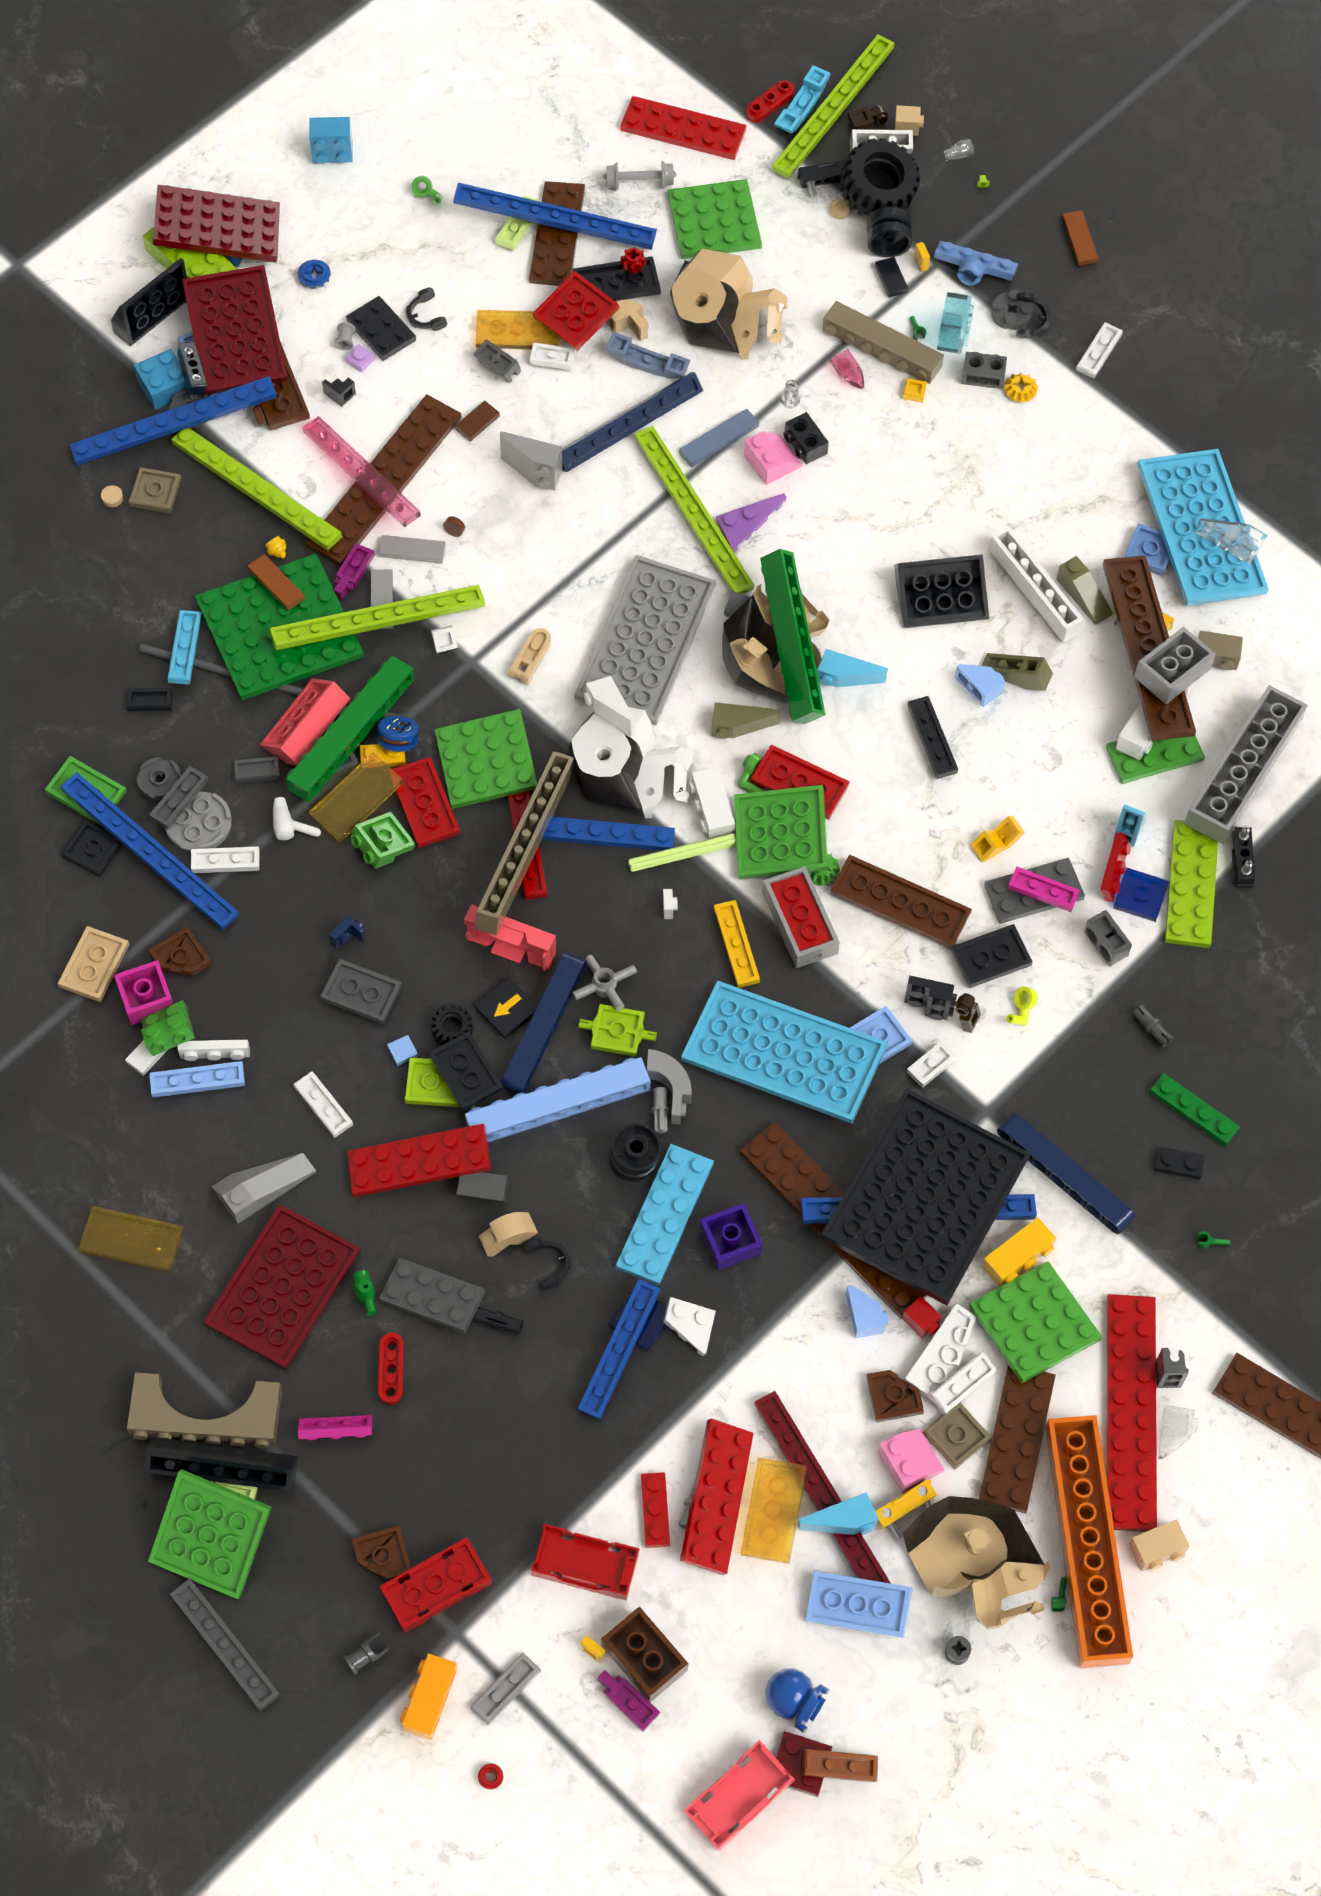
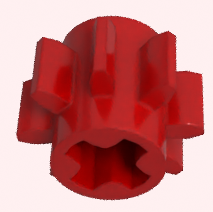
M635 247L628 250L625 249V256H621L623 270H627L631 274L639 271L642 272V266L646 265L644 251H640Z

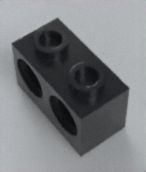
M807 412L785 422L784 438L787 443L792 444L799 459L802 458L806 465L828 454L829 442Z

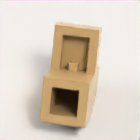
M633 300L617 301L620 308L606 322L613 332L620 333L630 327L640 341L648 338L649 324L643 317V306Z
M514 1212L501 1216L489 1223L491 1227L480 1234L479 1238L487 1256L494 1257L510 1244H524L538 1232L528 1212Z

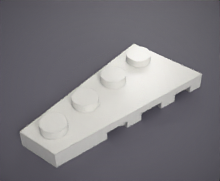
M956 1303L904 1378V1381L918 1387L920 1393L933 1402L929 1394L956 1373L976 1316Z

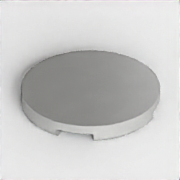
M200 791L169 830L165 828L166 834L176 847L187 852H191V849L216 848L227 838L231 830L232 817L230 809L219 795Z

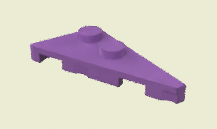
M785 493L716 516V522L733 552L768 520L770 514L782 506L783 502L787 499Z

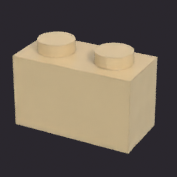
M1177 1519L1132 1537L1129 1543L1142 1571L1147 1568L1150 1571L1156 1570L1164 1565V1561L1169 1559L1172 1562L1180 1560L1186 1556L1185 1553L1190 1547Z

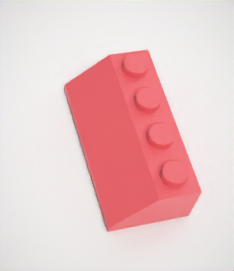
M312 678L260 743V746L274 756H278L285 763L297 766L301 757L312 749L314 742L323 735L330 723L347 706L346 704L350 698L334 681Z

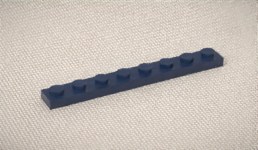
M690 372L562 448L563 471H570L703 392L696 373Z

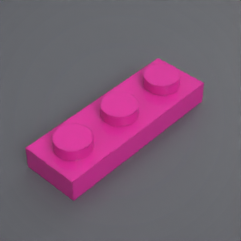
M1017 866L1008 885V889L1068 912H1072L1080 892L1079 889Z
M372 1415L299 1419L298 1439L316 1440L328 1437L339 1439L347 1436L363 1438L367 1435H372Z

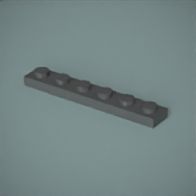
M188 1579L170 1593L172 1599L260 1712L280 1697V1693L191 1579Z

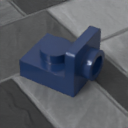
M347 916L329 933L330 944L337 949L341 944L345 945L351 939L352 934L360 941H363L365 939V928L361 922L356 919L352 920Z

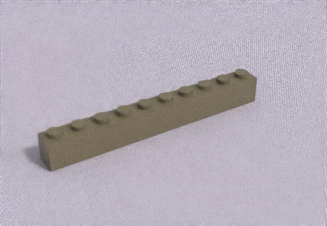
M553 751L476 911L475 929L497 936L569 783L573 771L574 757Z

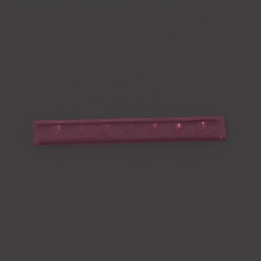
M317 416L302 427L303 432L404 528L421 516L420 510L321 417Z

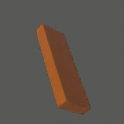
M1083 211L1063 213L1062 220L1077 265L1083 266L1098 263L1099 258Z
M265 554L247 565L252 575L287 611L305 600V595Z
M804 1749L802 1776L875 1783L878 1776V1756Z

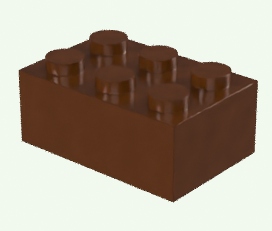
M640 1606L601 1638V1646L649 1702L653 1701L688 1671L689 1663Z

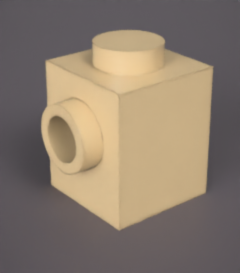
M897 105L895 130H913V136H918L919 128H923L924 115H920L921 107Z

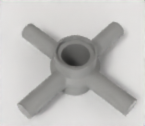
M588 955L585 960L594 974L592 983L573 991V998L578 1000L596 992L600 997H609L616 1010L623 1009L624 1004L616 993L615 988L618 981L637 973L635 966L631 965L614 973L609 968H600L593 955Z

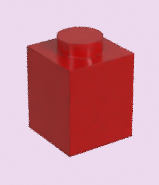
M920 1296L904 1311L902 1319L923 1339L926 1335L932 1336L940 1328L941 1315Z

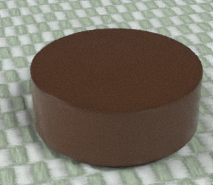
M260 404L254 406L252 409L260 427L267 425Z
M449 516L443 523V528L448 534L460 537L465 530V525L459 518Z

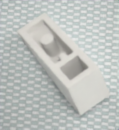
M609 676L586 683L587 692L584 693V698L587 706L591 705L595 714L628 735L634 736L635 719L612 677Z

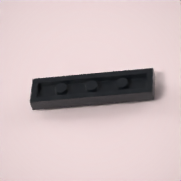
M929 696L908 701V709L936 778L939 779L957 774V764Z

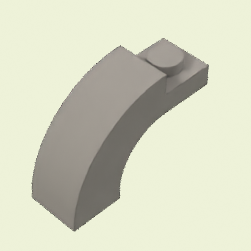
M648 1049L647 1073L649 1079L663 1083L670 1090L673 1099L671 1124L680 1125L681 1116L686 1117V1104H691L692 1089L688 1074L673 1057L657 1050Z

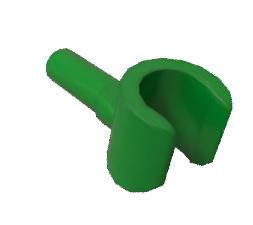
M911 316L910 321L914 327L913 339L918 340L917 333L922 334L925 339L926 329L919 326L915 317Z
M1205 1231L1198 1233V1238L1207 1239L1206 1242H1198V1246L1201 1249H1207L1210 1245L1230 1246V1240L1211 1238L1209 1233Z
M1062 1577L1060 1581L1059 1597H1051L1052 1612H1062L1065 1610V1589L1067 1578Z

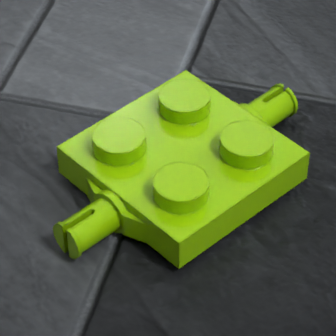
M600 1004L594 1021L580 1018L579 1028L592 1030L591 1049L636 1057L638 1046L642 1039L656 1042L657 1032L644 1030L645 1012L625 1008L616 1010L614 1006Z

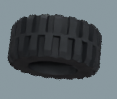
M874 138L869 139L868 142L863 141L852 149L839 177L841 181L839 184L840 190L843 192L842 196L845 201H849L848 205L852 210L855 208L859 215L869 216L871 212L883 207H898L904 210L909 207L919 188L920 173L918 172L919 166L917 162H913L915 158L911 153L908 154L906 152L907 149L905 147L898 146L897 142L894 141L887 142V139L882 138L876 141ZM876 169L885 172L891 177L896 188L883 190L873 186L866 179L864 171Z

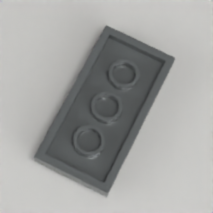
M1069 857L1027 869L1033 873L1079 889L1080 892L1076 902L1084 900L1085 894ZM1013 874L985 881V889L1000 924L1057 908L1008 889Z
M399 1258L379 1300L383 1304L466 1334L486 1292L484 1288Z

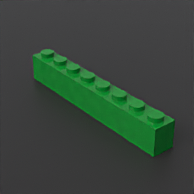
M778 549L760 558L761 571L765 581V592L768 597L769 612L772 617L773 632L777 642V653L780 658L785 693L789 696V714L792 721L806 724L826 714L794 553Z
M391 656L387 662H383L377 674L368 679L365 688L355 694L352 703L342 709L339 718L335 722L330 723L326 733L321 738L319 737L314 742L313 748L301 757L295 769L292 768L286 776L288 791L310 803L414 681L413 668L394 656Z

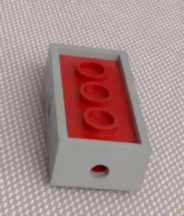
M806 866L763 880L762 893L795 967L799 968L837 955L840 944L839 939Z

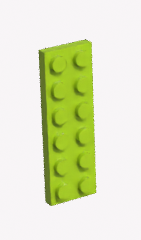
M1175 820L1173 825L1165 943L1210 948L1218 842L1185 825V821Z

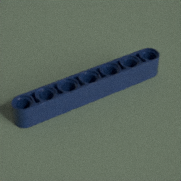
M564 952L504 1074L501 1083L504 1088L516 1093L526 1092L567 1008L572 992L575 991L587 963L585 959Z
M1012 1113L997 1129V1133L1002 1139L1031 1153L1028 1161L1113 1233L1119 1235L1135 1218L1134 1212L1018 1114Z

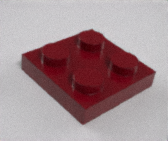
M784 1731L776 1759L795 1779L788 1788L818 1797L824 1778L802 1776L803 1750L832 1751L833 1746Z

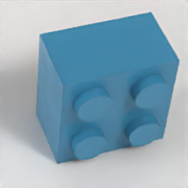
M350 117L309 118L312 162L321 164L353 162V139Z
M172 348L134 365L137 381L155 410L172 403V398L176 393L187 389L180 362Z

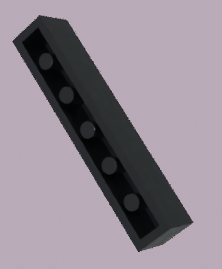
M153 1437L146 1450L145 1473L177 1477L178 1472L182 1469L212 1482L290 1492L296 1479L297 1456Z

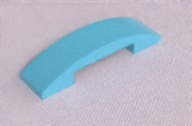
M813 65L803 79V86L787 110L784 109L774 126L791 134L794 133L816 105L829 80L830 72Z

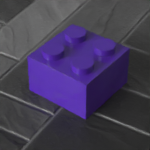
M745 1203L700 1219V1231L717 1271L761 1255L762 1242Z

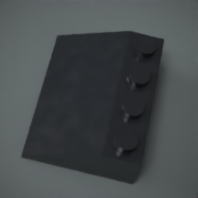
M182 258L120 305L111 319L113 333L130 347L187 302L182 279L187 278Z
M983 554L905 562L894 565L896 588L904 628L989 619Z

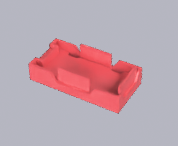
M471 904L464 918V924L467 925V932L465 934L467 940L486 947L495 942L491 950L492 954L519 964L526 952L529 963L542 967L543 971L546 969L550 970L556 957V935L505 917L497 936L475 929L478 906Z
M758 1740L740 1757L733 1767L708 1790L697 1797L684 1811L720 1851L787 1789L795 1779L766 1746ZM749 1757L751 1760L741 1768L739 1765ZM776 1787L778 1790L768 1799L767 1795ZM712 1792L713 1796L703 1803L702 1800ZM739 1823L740 1827L730 1834L728 1831Z

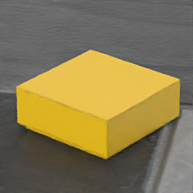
M923 242L916 243L914 257L921 272L927 271L929 269L930 255Z
M907 378L902 399L923 403L927 382Z
M587 1635L583 1638L581 1649L598 1663H601L606 1657V1650Z

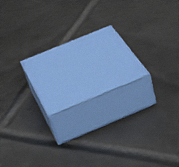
M408 1035L387 1044L397 1066L408 1062L410 1058L418 1057V1053Z

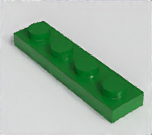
M1163 1074L1150 1090L1151 1095L1225 1147L1240 1129L1239 1125L1166 1074Z

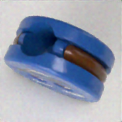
M386 717L378 723L377 742L381 747L390 751H409L418 744L419 726L414 720L407 717Z

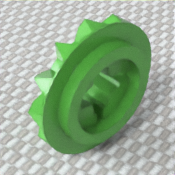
M828 854L829 870L819 871L818 874V871L808 872L814 884L828 885L838 877L840 867L838 860L832 854Z

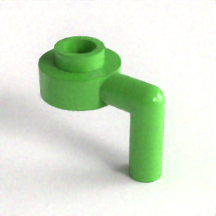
M421 175L413 180L411 187L415 195L419 197L428 195L433 198L434 204H439L443 200L442 194L432 188V181L427 176ZM420 182H424L426 184L425 189H421L419 187Z
M757 753L747 755L742 765L745 767L744 772L738 781V786L749 793L763 791L748 782L763 759Z

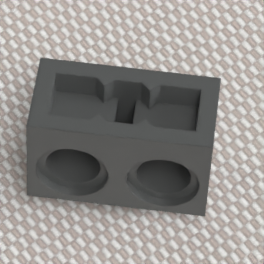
M966 351L961 384L1003 389L1007 357L997 354L990 355Z
M1107 910L1087 920L1084 933L1110 967L1129 956L1132 943Z

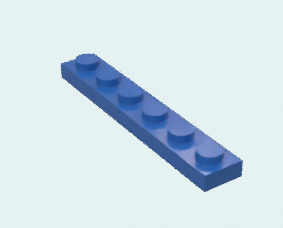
M552 817L542 840L663 851L673 848L675 828Z
M638 1279L581 1400L578 1411L601 1420L661 1292L659 1287Z

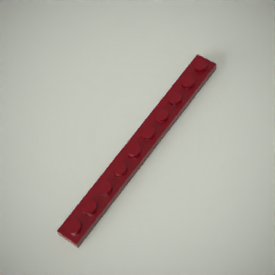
M776 1391L755 1401L754 1406L816 1510L820 1511L842 1502ZM861 1532L855 1535L831 1533L857 1578L891 1584Z

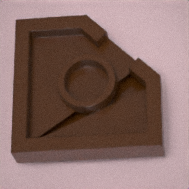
M188 927L148 949L154 961H159L162 971L194 976L212 965L211 960Z
M891 1370L866 1374L876 1423L924 1414L918 1387L902 1380Z
M399 1525L352 1539L358 1565L390 1581L411 1569Z

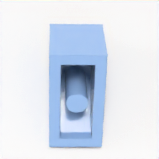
M959 664L956 668L955 678L983 707L1003 693L1005 680L999 672H995L991 667Z
M853 1285L847 1286L846 1298L855 1337L861 1338L883 1334L885 1326L888 1325L886 1310L882 1311L881 1304Z

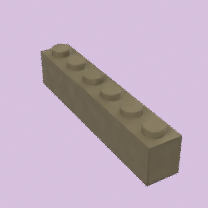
M835 301L823 318L822 330L827 334L861 349L864 353L879 358L884 363L897 367L902 372L915 376L918 380L931 384L942 368L944 354L838 301Z

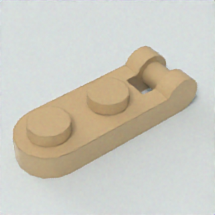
M537 628L530 633L509 669V677L514 679L517 677L527 685L531 682L533 674L550 647L551 635L549 631ZM524 666L527 667L526 671L520 670V667Z

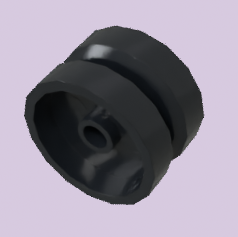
M883 207L871 212L867 217V247L870 252L880 257H896L908 252L912 247L911 217L907 211L898 207Z

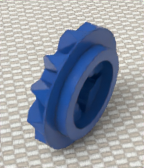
M308 260L298 269L300 283L305 284L306 288L312 286L314 289L316 286L323 287L325 282H329L330 268L321 260ZM314 270L317 272L316 278H312Z

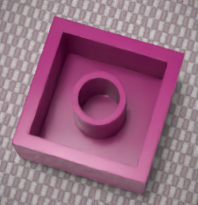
M158 960L114 975L131 1025L140 1023L141 1018L173 1005Z

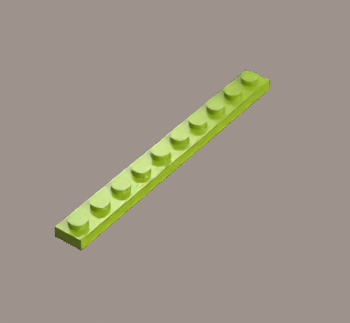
M880 35L874 38L772 165V171L787 179L791 178L894 49V42Z
M654 426L635 433L634 439L729 589L740 594L754 590V583Z
M190 428L181 430L171 439L173 445L327 551L342 538L341 531Z
M474 585L270 628V635L275 650L481 608L485 607V599L480 586Z

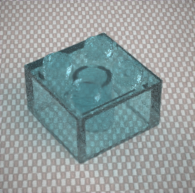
M947 292L937 350L961 354L963 346L967 347L974 305H971L972 296Z

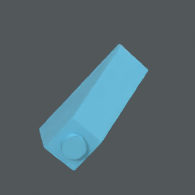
M829 649L825 650L822 657L823 661L817 670L819 682L825 686L834 687L885 683L888 672L886 667Z
M1124 804L1115 834L1116 832L1125 833L1128 842L1134 847L1145 824L1146 813Z
M866 1492L798 1519L797 1527L802 1531L851 1535L861 1532L864 1535L875 1530L878 1517Z

